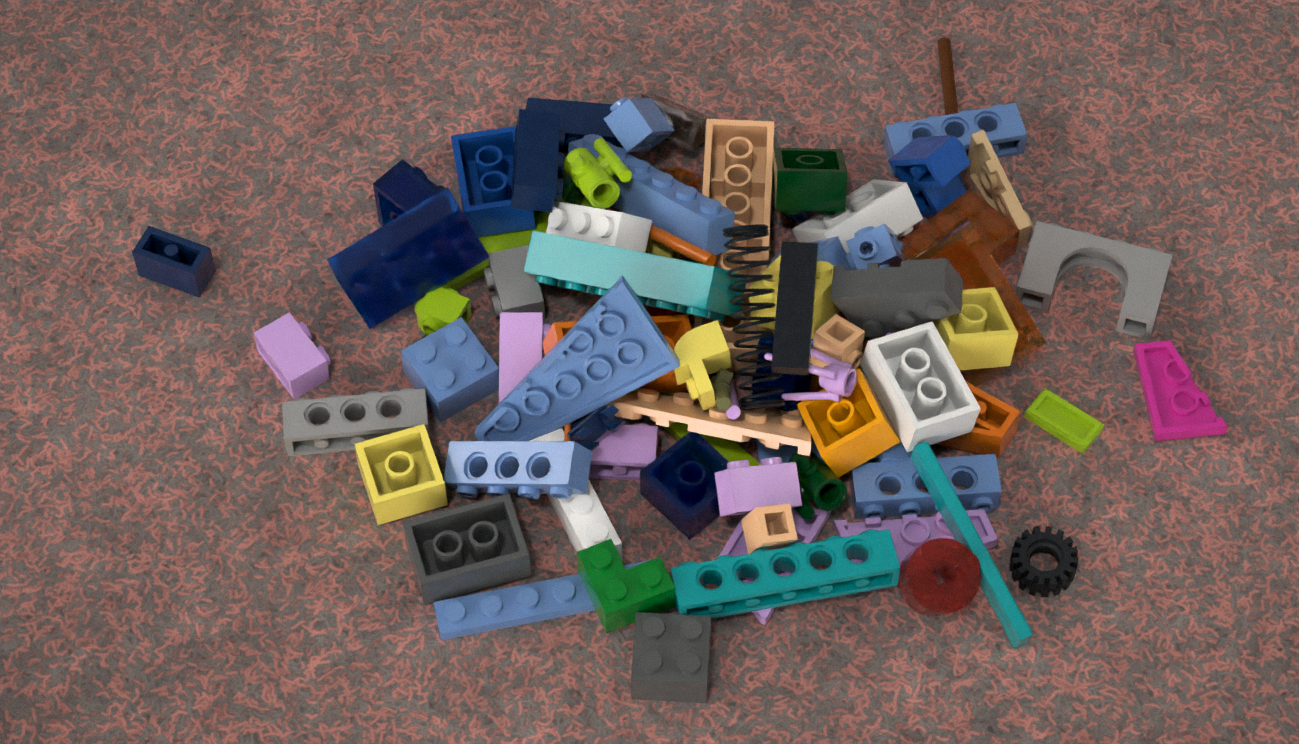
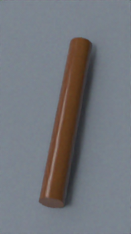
M940 38L937 43L945 115L958 113L951 41L949 38Z

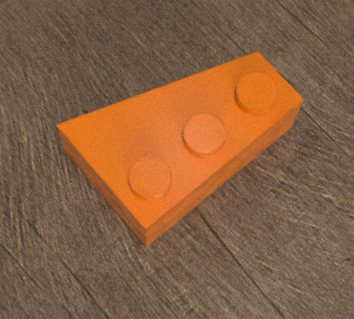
M966 382L981 408L972 432L935 444L982 455L996 454V458H999L1018 430L1020 411Z

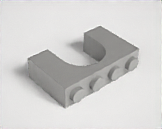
M1037 221L1017 284L1014 305L1048 314L1056 284L1064 273L1081 266L1098 267L1114 275L1124 291V300L1116 331L1150 340L1173 255L1154 248L1148 249L1132 245L1123 240H1112L1096 236L1090 232H1080L1064 228L1055 223Z

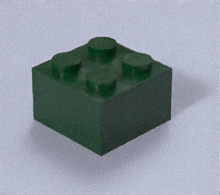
M774 148L772 191L775 210H781L783 213L790 215L800 214L802 211H816L820 215H834L837 211L845 212L847 168L842 149Z

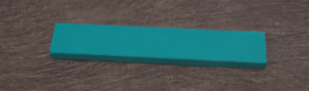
M926 441L914 446L910 459L1011 644L1015 649L1027 644L1033 632L933 450Z

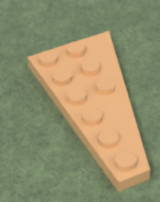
M639 389L638 392H629L606 404L607 407L613 405L619 410L614 414L617 417L636 420L641 419L642 415L650 416L649 418L655 421L656 425L670 427L671 423L688 424L687 431L738 442H747L753 437L758 438V441L765 444L767 448L778 450L780 446L787 444L797 446V454L810 456L811 434L797 405L785 404L781 408L740 410L741 413L737 419H730L727 417L726 411H722L717 407V402L715 407L703 411L699 400H692L689 393L679 392L674 393L673 396L659 395V392L653 389Z

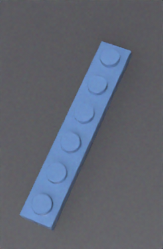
M647 561L627 564L624 567L629 569ZM579 574L433 602L441 640L595 610Z

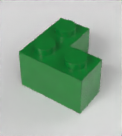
M612 539L577 551V571L606 633L635 623L636 612L660 613L675 607V586L661 557L625 569Z

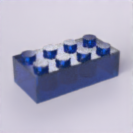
M447 187L330 257L327 261L337 281L369 329L423 298L426 293L438 289L490 256Z

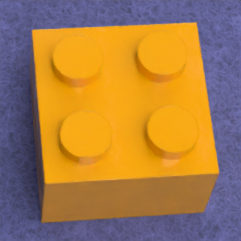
M860 368L856 370L857 379L852 394L848 397L842 396L841 402L832 400H803L797 404L821 457L838 478L901 442L870 382ZM824 388V389L820 390L819 392H826V390H825V388Z

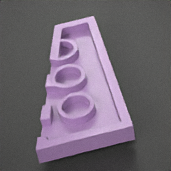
M965 510L986 549L996 547L998 538L985 510ZM937 512L936 516L917 517V514L902 515V519L881 520L880 517L865 518V522L847 523V520H834L833 528L835 533L841 537L859 535L863 531L870 529L878 531L890 529L900 565L899 576L964 557L940 512ZM859 558L849 559L853 563L864 562Z

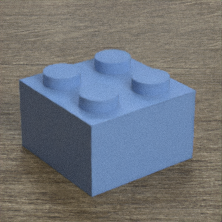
M462 317L401 350L403 372L415 389L425 388L427 405L440 423L499 390V367Z

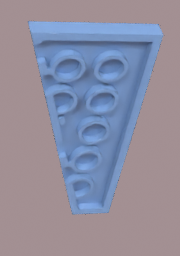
M623 275L476 427L475 437L478 441L533 440L553 432L680 367V359Z

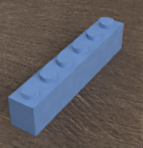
M588 134L582 139L569 142L568 154L577 148H587L598 158L600 155L594 149L593 144L597 139L603 137L596 134ZM607 142L632 172V178L628 182H621L615 174L612 176L620 188L618 200L612 206L626 214L652 220L653 225L714 255L731 250L723 245L727 241L732 240V237H724L722 231L725 228L734 226V211L721 205L719 201L710 199L697 192L696 188L677 181L672 175L663 173L650 166L647 161L639 160L630 155L625 149ZM566 174V180H568V181L572 182L573 184H575V183L571 180V178Z

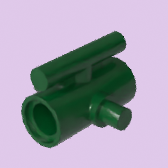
M810 451V456L797 454V452L794 453L788 463L796 462L802 506L796 507L794 510L803 519L808 520L815 513L814 508L808 503L810 500L826 511L840 507L847 496L845 484L812 451Z

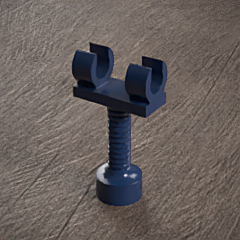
M604 405L593 411L584 420L577 419L571 422V431L567 433V436L571 441H575L593 451L599 446V442L595 441L608 430L616 432L625 424V420H619L614 416L619 411L615 406L609 405L607 407Z

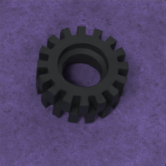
M1040 526L1033 527L1032 534L1027 529L1022 532L1021 538L1017 537L1010 557L1009 571H1012L1011 577L1014 582L1019 580L1018 587L1022 591L1028 586L1030 588V595L1035 596L1036 590L1042 591L1041 597H1048L1049 591H1052L1053 595L1056 596L1060 594L1061 588L1066 591L1070 587V582L1074 580L1078 565L1077 546L1072 547L1073 540L1070 536L1063 540L1064 532L1058 529L1055 535L1051 533L1052 527L1046 526L1045 532H1041ZM1037 552H1045L1056 558L1058 566L1052 571H1041L1033 567L1029 559Z

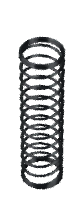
M765 224L725 228L722 231L724 237H740L727 241L723 246L727 249L746 250L731 254L725 260L733 264H749L733 268L726 274L734 278H752L732 283L728 286V289L735 292H754L734 297L729 303L736 306H757L736 311L730 317L737 320H760L735 326L732 331L738 334H762L737 340L733 344L738 348L760 349L739 354L734 358L736 361L763 363L737 370L736 374L740 376L765 377L740 383L737 388L740 390L768 391L742 397L739 400L740 410L780 407L786 404L783 398L745 401L781 393L785 390L781 387H744L754 383L778 379L783 375L780 373H743V371L771 366L772 361L766 359H743L741 357L773 351V345H743L739 343L774 336V331L737 330L748 326L773 322L776 318L736 316L746 312L775 307V303L734 302L743 298L769 294L775 291L774 289L733 288L741 284L773 278V275L732 274L735 271L772 263L770 260H731L733 257L771 249L769 246L741 247L729 245L738 241L768 236L769 230L767 228L769 226Z

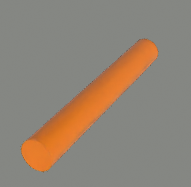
M651 224L650 239L700 264L709 266L715 264L716 255Z

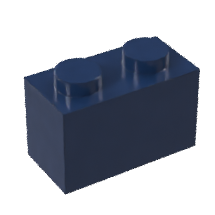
M151 226L147 227L132 251L139 276L199 298L216 272L210 247Z

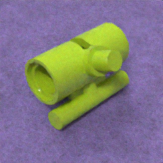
M599 138L593 144L594 149L600 155L598 158L587 148L574 149L564 160V170L593 207L605 209L612 206L618 200L620 188L612 176L615 174L621 182H628L632 178V172L603 138Z

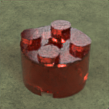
M948 538L929 540L914 548L904 557L900 565L899 588H901L907 604L916 612L933 617L950 614L964 608L975 597L979 589L981 576L979 559L969 548L956 540ZM938 570L942 572L941 576L945 579V582L940 585L937 584L938 578L933 575Z

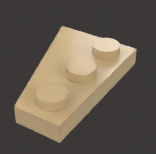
M984 129L971 134L968 155L971 164L966 169V175L1015 249L1028 244L1030 229H1032L1031 219L1028 213L1023 210Z

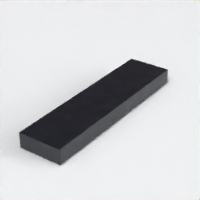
M782 241L771 366L772 373L809 375L818 243Z

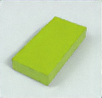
M1046 388L1042 390L1024 414V418L1083 455L1104 429L1103 423Z

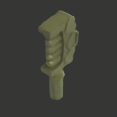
M720 368L718 372L708 376L714 389L717 407L722 411H726L732 404L729 384L733 373L728 371V369Z

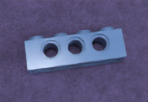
M1016 103L997 104L989 108L972 111L963 110L955 114L930 116L926 119L897 122L893 125L885 126L883 146L889 160L917 137L955 135L964 145L965 154L968 157L971 134L984 129L997 157L1003 158L1024 154L1027 133ZM890 165V168H891L893 177H897L896 174H895V172H894V170L892 169V167H891V165Z
M450 441L443 480L446 485L456 489L457 495L467 498H476L478 493H487L491 497L518 493L519 496L530 499H538L540 494H549L551 497L558 499H571L572 494H586L592 451L575 441Z
M996 454L937 458L965 510L984 509L988 513L993 509H999L1002 490ZM911 460L863 463L850 471L849 484L854 519L865 520V518L873 517L883 519L884 517L894 516L902 518V515L917 514L918 517L922 514H937L939 512L929 492L919 490L920 488H926ZM962 485L967 487L968 489L961 490L956 488L955 486ZM883 491H893L896 494L887 495Z

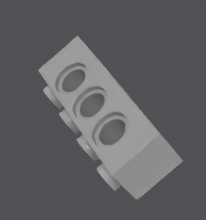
M404 388L400 391L381 393L370 391L361 395H332L328 398L319 399L298 398L293 401L282 402L283 434L287 456L355 450L354 444L422 424H425L430 439L425 388ZM389 415H398L394 418H387ZM355 418H362L359 421H351ZM321 421L326 422L322 425H315L316 423Z

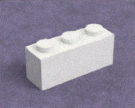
M554 201L552 213H550L546 233L645 253L652 220L623 212Z

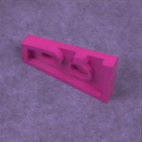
M1170 340L1135 344L1133 353L1155 441L1226 434L1228 426L1222 417H1217L1210 406V399L1204 391L1201 392L1191 378L1192 372Z

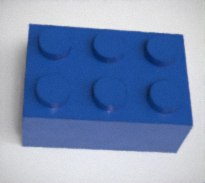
M516 126L451 136L467 239L535 229L533 210L511 208Z

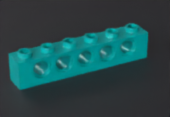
M870 529L863 531L859 535L848 537L831 536L823 541L809 544L796 542L786 548L774 550L758 549L750 554L735 557L723 555L712 561L701 563L689 561L670 568V578L675 586V608L677 614L711 616V619L898 586L900 565L890 529L882 531ZM859 558L864 562L853 563L849 559ZM817 564H822L828 568L824 570H818L813 566ZM788 571L791 575L780 576L777 572ZM744 577L753 578L755 581L751 583L742 582L740 579ZM706 584H715L718 586V588L706 589L703 586Z

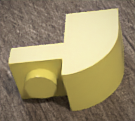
M718 320L689 330L678 340L674 348V352L680 359V367L674 369L677 385L686 383L691 399L698 398L703 411L716 406L714 389L708 375L718 372L720 368L727 369L732 367L730 351Z

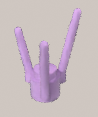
M811 347L810 355L830 365L821 368L809 364V373L819 375V385L824 387L826 392L786 393L781 398L785 399V401L832 400L841 402L842 396H850L855 388L856 370L852 368V364L841 362ZM766 353L764 355L765 359L772 361V354Z

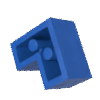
M955 135L917 137L888 160L899 181L907 182L922 217L941 216L968 193L962 184V177L959 173L968 167L971 162L965 154L964 145Z

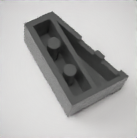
M947 258L901 261V267L879 268V263H867V269L846 270L845 265H835L833 268L831 300L849 322L865 331V341L886 335L888 332H897L961 313L963 278Z

